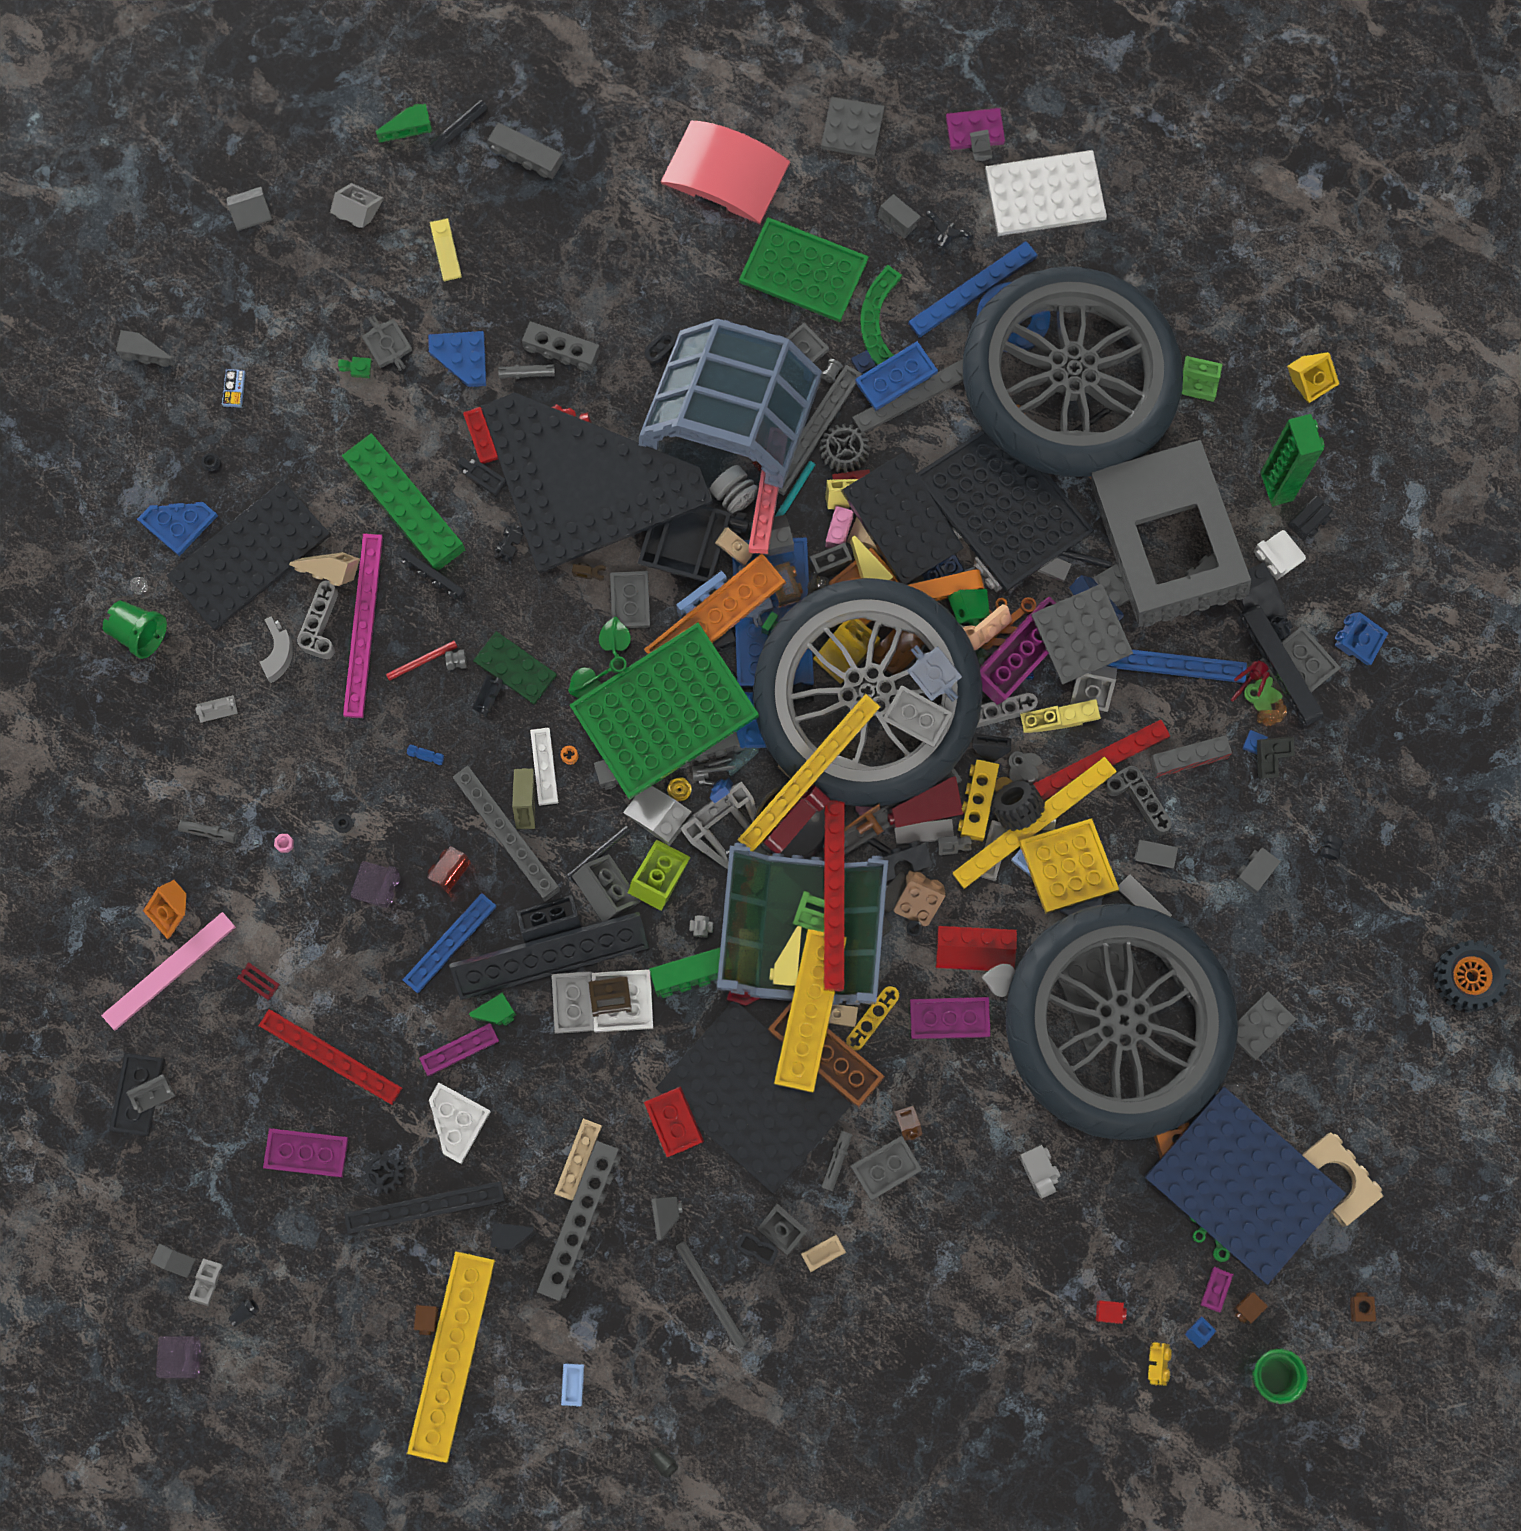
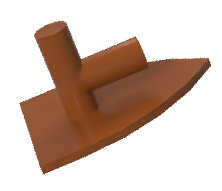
M876 805L844 829V832L867 819V822L857 828L860 835L870 828H873L877 835L881 834L883 829L873 815L880 810V805Z

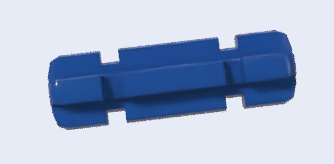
M409 745L407 749L409 756H416L428 762L433 761L438 765H442L444 761L443 754H435L433 751L421 747L418 749L414 745Z

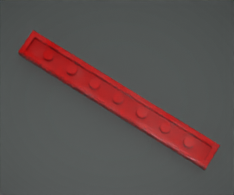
M270 1009L259 1024L261 1028L393 1105L402 1090L400 1086Z

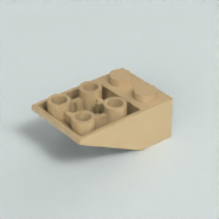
M342 552L304 557L290 562L289 565L295 567V570L298 572H309L314 578H324L330 580V584L340 586L354 580L360 559Z

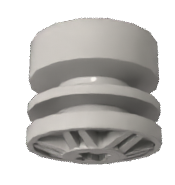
M739 465L732 466L723 472L710 487L711 494L718 501L724 500L722 506L727 508V512H730L731 515H735L737 512L745 509L757 497L759 489L757 485H754L753 480H746L747 474Z

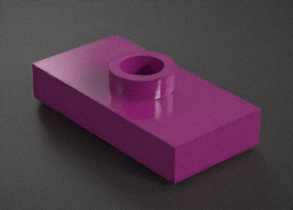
M1213 1267L1201 1306L1221 1313L1233 1274Z

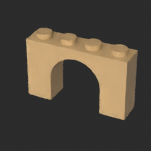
M1328 1133L1302 1155L1318 1169L1326 1163H1336L1343 1166L1350 1174L1352 1187L1349 1195L1331 1211L1338 1222L1345 1227L1383 1197L1382 1189L1375 1181L1372 1182L1368 1178L1369 1173L1363 1166L1359 1167L1354 1161L1356 1158L1350 1150H1345L1341 1145L1343 1143L1336 1134Z

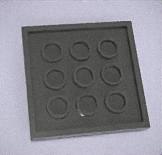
M1099 584L1031 614L1062 685L1133 654L1103 584Z

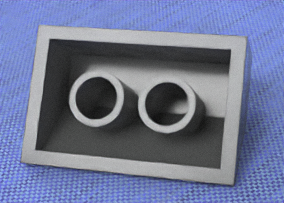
M609 854L584 864L572 876L602 922L618 918L641 902L640 899L627 893L630 884Z

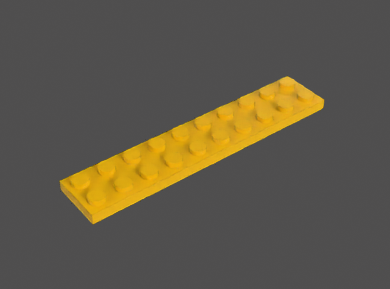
M455 1252L407 1454L448 1462L495 1260Z

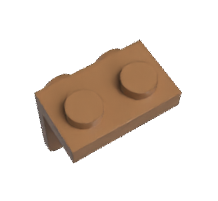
M909 871L906 876L907 886L895 905L894 912L912 921H919L923 926H928L945 898L944 886L938 880L932 881L920 872Z

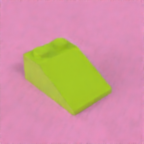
M656 840L635 874L627 893L662 911L690 857Z

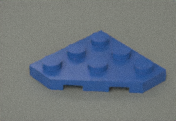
M484 331L428 335L429 353L433 358L441 362L446 369L461 379L468 387L487 386Z
M195 502V504L180 503L169 504V506L152 505L137 520L180 556L218 515L204 502Z

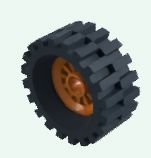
M1468 940L1465 943L1461 942L1447 950L1439 958L1441 961L1435 967L1438 971L1434 973V978H1438V982L1435 983L1436 989L1441 988L1442 990L1439 993L1440 997H1446L1448 1000L1445 1003L1449 1006L1454 1004L1456 1005L1455 1009L1459 1011L1465 1009V1012L1481 1011L1502 999L1501 996L1506 994L1508 989L1505 987L1510 984V979H1506V976L1510 974V969H1505L1504 967L1508 962L1506 958L1502 961L1499 958L1502 953L1499 950L1494 952L1492 950L1493 945L1488 944L1485 946L1484 941L1480 940L1475 943L1474 940ZM1468 972L1474 975V982L1468 980Z

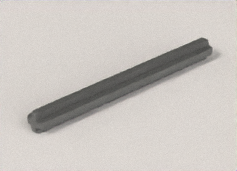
M684 1241L679 1243L676 1249L736 1348L740 1349L746 1345V1341Z

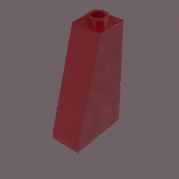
M956 776L949 777L923 793L890 808L889 814H887L889 825H892V828H898L962 815L963 809Z

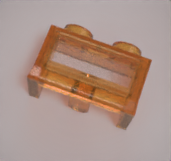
M789 561L773 566L786 581V584L776 591L779 607L801 601L800 594H803V589L800 583H796L795 577L797 572L795 566H790Z

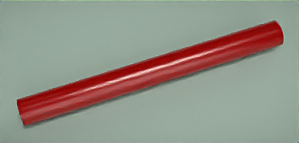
M452 641L386 675L390 681L445 654L447 651L457 648L455 641Z

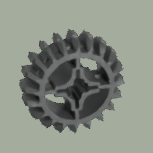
M844 423L842 428L835 425V430L829 428V434L824 433V439L820 441L822 446H820L819 451L822 452L821 458L825 459L824 464H830V469L836 467L837 473L840 469L847 473V469L853 472L854 466L860 469V463H866L865 458L869 457L867 451L870 450V446L867 445L869 440L864 438V432L859 433V427L853 430L852 424L849 428H846ZM854 440L860 447L859 453L852 447ZM831 444L837 450L835 457L829 449Z

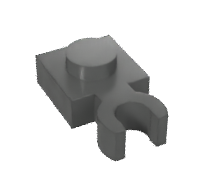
M957 836L938 837V854H957L958 850L970 851L971 837L964 836L960 839Z

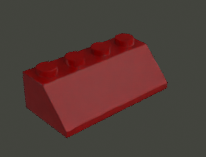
M938 926L936 968L989 971L1001 964H1009L1014 968L1017 930Z

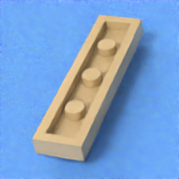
M586 1119L582 1120L554 1194L573 1201L602 1125Z

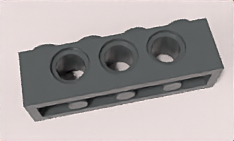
M531 321L522 339L523 347L526 351L540 353L548 359H558L565 365L572 364L583 371H593L600 354L598 344ZM541 340L548 341L546 344H539ZM558 346L565 347L563 350L556 349ZM575 352H582L580 356L573 355Z

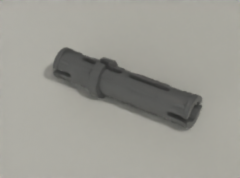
M517 364L510 367H498L499 379L555 376L554 364L519 366Z
M183 819L180 820L178 825L179 832L212 838L213 841L221 840L234 844L238 836L236 831L225 830L221 826L212 827Z
M844 1131L840 1132L837 1145L833 1147L832 1151L834 1153L821 1188L834 1191L844 1158L849 1153L847 1149L853 1137L852 1134Z

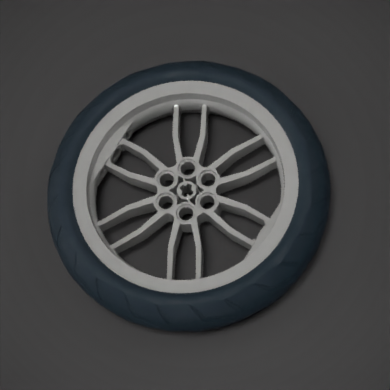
M859 578L842 581L826 586L804 597L780 619L767 637L755 671L753 701L754 708L759 714L756 720L768 751L784 772L792 778L818 749L807 738L799 723L804 720L826 716L845 707H849L851 711L865 695L862 691L870 688L872 694H868V696L876 703L880 701L885 703V709L880 712L877 711L874 716H877L888 736L903 751L905 757L882 766L869 767L860 764L859 761L866 744L868 721L861 729L860 743L855 759L850 760L838 755L813 785L826 794L830 801L844 802V805L875 807L878 804L880 806L895 804L919 795L934 786L955 767L964 755L973 738L980 718L982 704L980 666L971 641L959 622L943 605L923 591L903 583L883 579ZM860 618L875 622L868 644L866 666L864 668H857L846 648L832 634L830 628L840 623ZM884 625L895 629L896 634L890 650L882 663L878 665L873 663L874 644L879 627ZM902 630L915 634L930 651L938 646L962 675L951 688L958 696L957 699L951 702L945 693L942 694L941 707L952 712L953 715L935 748L922 742L913 752H908L893 735L887 722L883 720L891 705V698L895 697L898 692L895 682L910 676L907 670L891 677H885L884 675L896 652ZM827 633L842 650L851 667L845 673L827 662L813 647L812 643L821 634ZM807 649H810L828 669L844 680L845 683L842 688H818L793 693L796 670ZM871 669H876L879 672L875 679L868 677ZM853 673H857L860 676L859 681L856 683H851L849 680L850 675ZM885 683L891 685V691L888 693L881 691V687ZM922 689L911 690L919 695L925 694ZM848 691L854 694L851 701L843 699L844 694ZM814 695H838V703L821 711L796 716L793 700Z

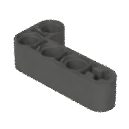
M1129 766L1111 776L1105 785L1106 793L1110 796H1117L1127 790L1152 831L1159 836L1165 835L1172 826L1171 819L1141 771L1135 766ZM1133 773L1136 779L1129 780L1126 774ZM1110 783H1118L1119 789H1112ZM1137 789H1143L1146 796H1139ZM1147 806H1154L1156 808V812H1149L1147 810ZM1159 823H1160V824H1163V823H1164V824H1165V827H1164V828H1163V827H1160V828H1159V827H1158V824H1159Z

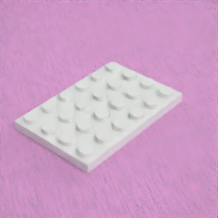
M1093 150L986 166L985 168L998 236L1106 220Z

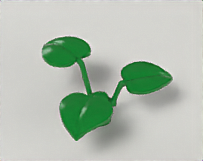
M618 617L610 619L603 626L599 634L601 648L605 651L612 650L615 658L610 661L609 668L598 676L590 668L578 669L571 678L568 690L572 696L581 698L601 685L598 679L610 671L620 673L626 669V660L620 657L616 650H625L630 644L631 636Z

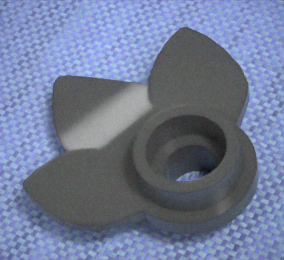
M1016 751L1011 753L1008 757V765L1010 767L1009 778L1014 782L1017 780L1022 781L1023 779L1036 783L1039 776L1036 767L1043 763L1042 759L1032 752L1024 754ZM1017 757L1021 760L1020 764L1015 762Z

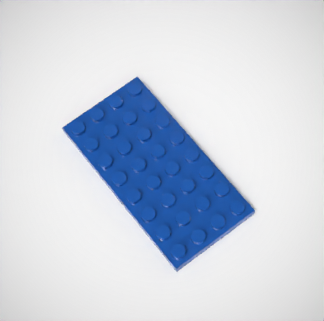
M793 538L794 551L766 557L786 581V584L770 596L774 609L760 615L762 624L765 623L771 612L778 615L779 622L793 606L810 594L807 538ZM744 540L749 545L750 540ZM753 553L746 566L757 558L756 553ZM732 557L733 576H735L739 572L738 567H742V565ZM746 617L735 625L737 682L741 688L754 687L757 663L768 637L762 633V626L755 628L753 618ZM810 649L806 650L800 660L793 685L800 682L814 685L813 656Z

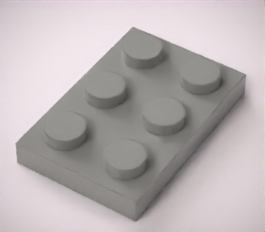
M901 685L883 720L935 748L953 713Z
M591 972L552 974L555 1034L594 1031V1017L592 1015L588 983L592 981Z

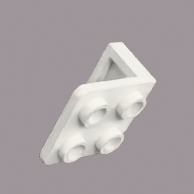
M1284 530L1266 542L1264 540L1261 541L1254 549L1256 557L1262 563L1265 562L1271 575L1276 580L1298 566L1306 558Z

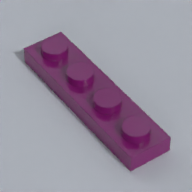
M491 1023L419 1059L427 1076H430L498 1043L499 1040Z

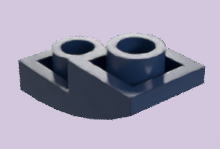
M954 554L923 573L922 576L927 581L958 574L965 570L958 557Z

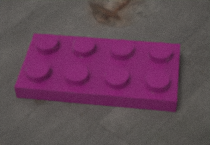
M989 997L910 999L911 1039L990 1037Z
M269 1128L263 1168L343 1178L349 1138Z

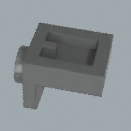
M988 130L970 133L974 160L985 161L992 158Z

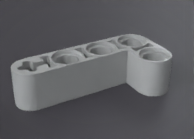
M328 580L322 581L319 584L297 639L298 645L303 652L322 659H330L335 654V648L331 641L322 637L338 597L335 585L330 584ZM320 605H325L323 611H317V608ZM314 622H318V623H319L316 628H314V629H311V628H310V626H311L312 623H314ZM312 640L310 645L303 646L304 641ZM323 646H329L326 652H321Z
M1026 693L1007 698L999 705H996L994 702L981 705L977 727L1020 717L1022 713L1034 711L1038 703L1036 696ZM1025 701H1028V703H1032L1031 707H1029L1028 704H1025ZM1012 705L1015 710L1008 712L1005 706ZM994 710L996 716H988L986 711Z

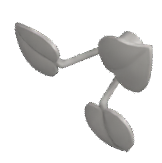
M1001 964L985 973L982 979L987 983L993 994L1004 997L1008 995L1016 970L1009 964Z

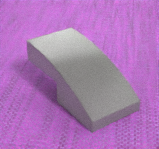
M206 1259L202 1260L196 1275V1282L189 1296V1301L209 1306L221 1273L222 1264Z

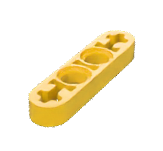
M886 987L880 993L876 1004L871 1005L847 1037L846 1044L855 1052L862 1049L898 1001L899 992L895 987ZM893 991L895 999H889L887 1005H890V1007L887 1008L879 1000L882 999L884 1002L887 997L885 993ZM875 1006H881L884 1009L882 1016L878 1017L873 1014ZM868 1021L872 1024L870 1032L862 1030L861 1024ZM856 1030L862 1035L867 1036L865 1039L861 1036L858 1041L860 1046H851L852 1042L850 1039H856L858 1033H855Z

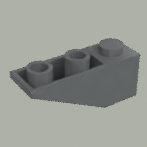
M121 330L116 349L121 359L125 361L139 360L144 364L152 362L163 367H168V365L175 366L170 355L140 333Z

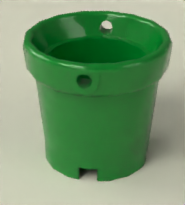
M125 601L114 603L107 612L111 615L109 620L104 618L103 621L104 633L128 647L129 651L140 659L149 657L157 650L164 639L167 628L166 618L162 614L155 611H146Z
M1284 1349L1271 1350L1262 1355L1252 1372L1253 1383L1260 1394L1267 1401L1278 1404L1291 1403L1298 1399L1305 1391L1308 1381L1307 1370L1301 1358L1293 1352Z

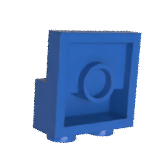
M1360 612L1349 614L1344 620V624H1346L1344 629L1340 630L1335 636L1337 640L1335 646L1347 655H1353L1366 665H1371L1388 632Z

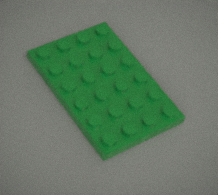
M767 217L740 276L739 283L841 323L869 260V256Z

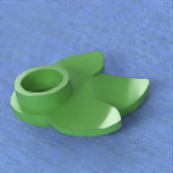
M1272 677L1267 678L1260 697L1252 696L1250 691H1255L1257 694L1262 679L1256 681L1255 684L1248 685L1244 690L1245 698L1254 704L1257 711L1264 714L1272 713L1271 704L1278 702L1283 697L1278 690L1271 687Z

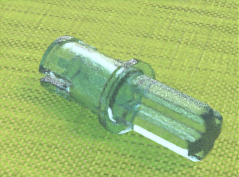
M746 748L740 754H736V758L727 765L735 766V769L726 770L727 773L733 777L743 766H747V762L759 752L758 748Z

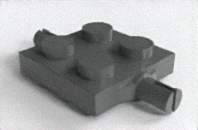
M375 315L372 318L370 317L368 320L373 328L370 332L362 335L365 344L380 368L394 362L398 370L401 371V367L405 368L401 358L412 351L411 346L394 318L380 324Z

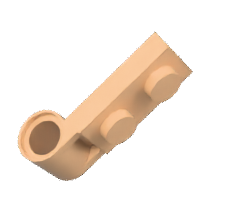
M1002 604L976 627L966 626L963 628L971 641L974 651L987 643L1012 622L1008 606Z

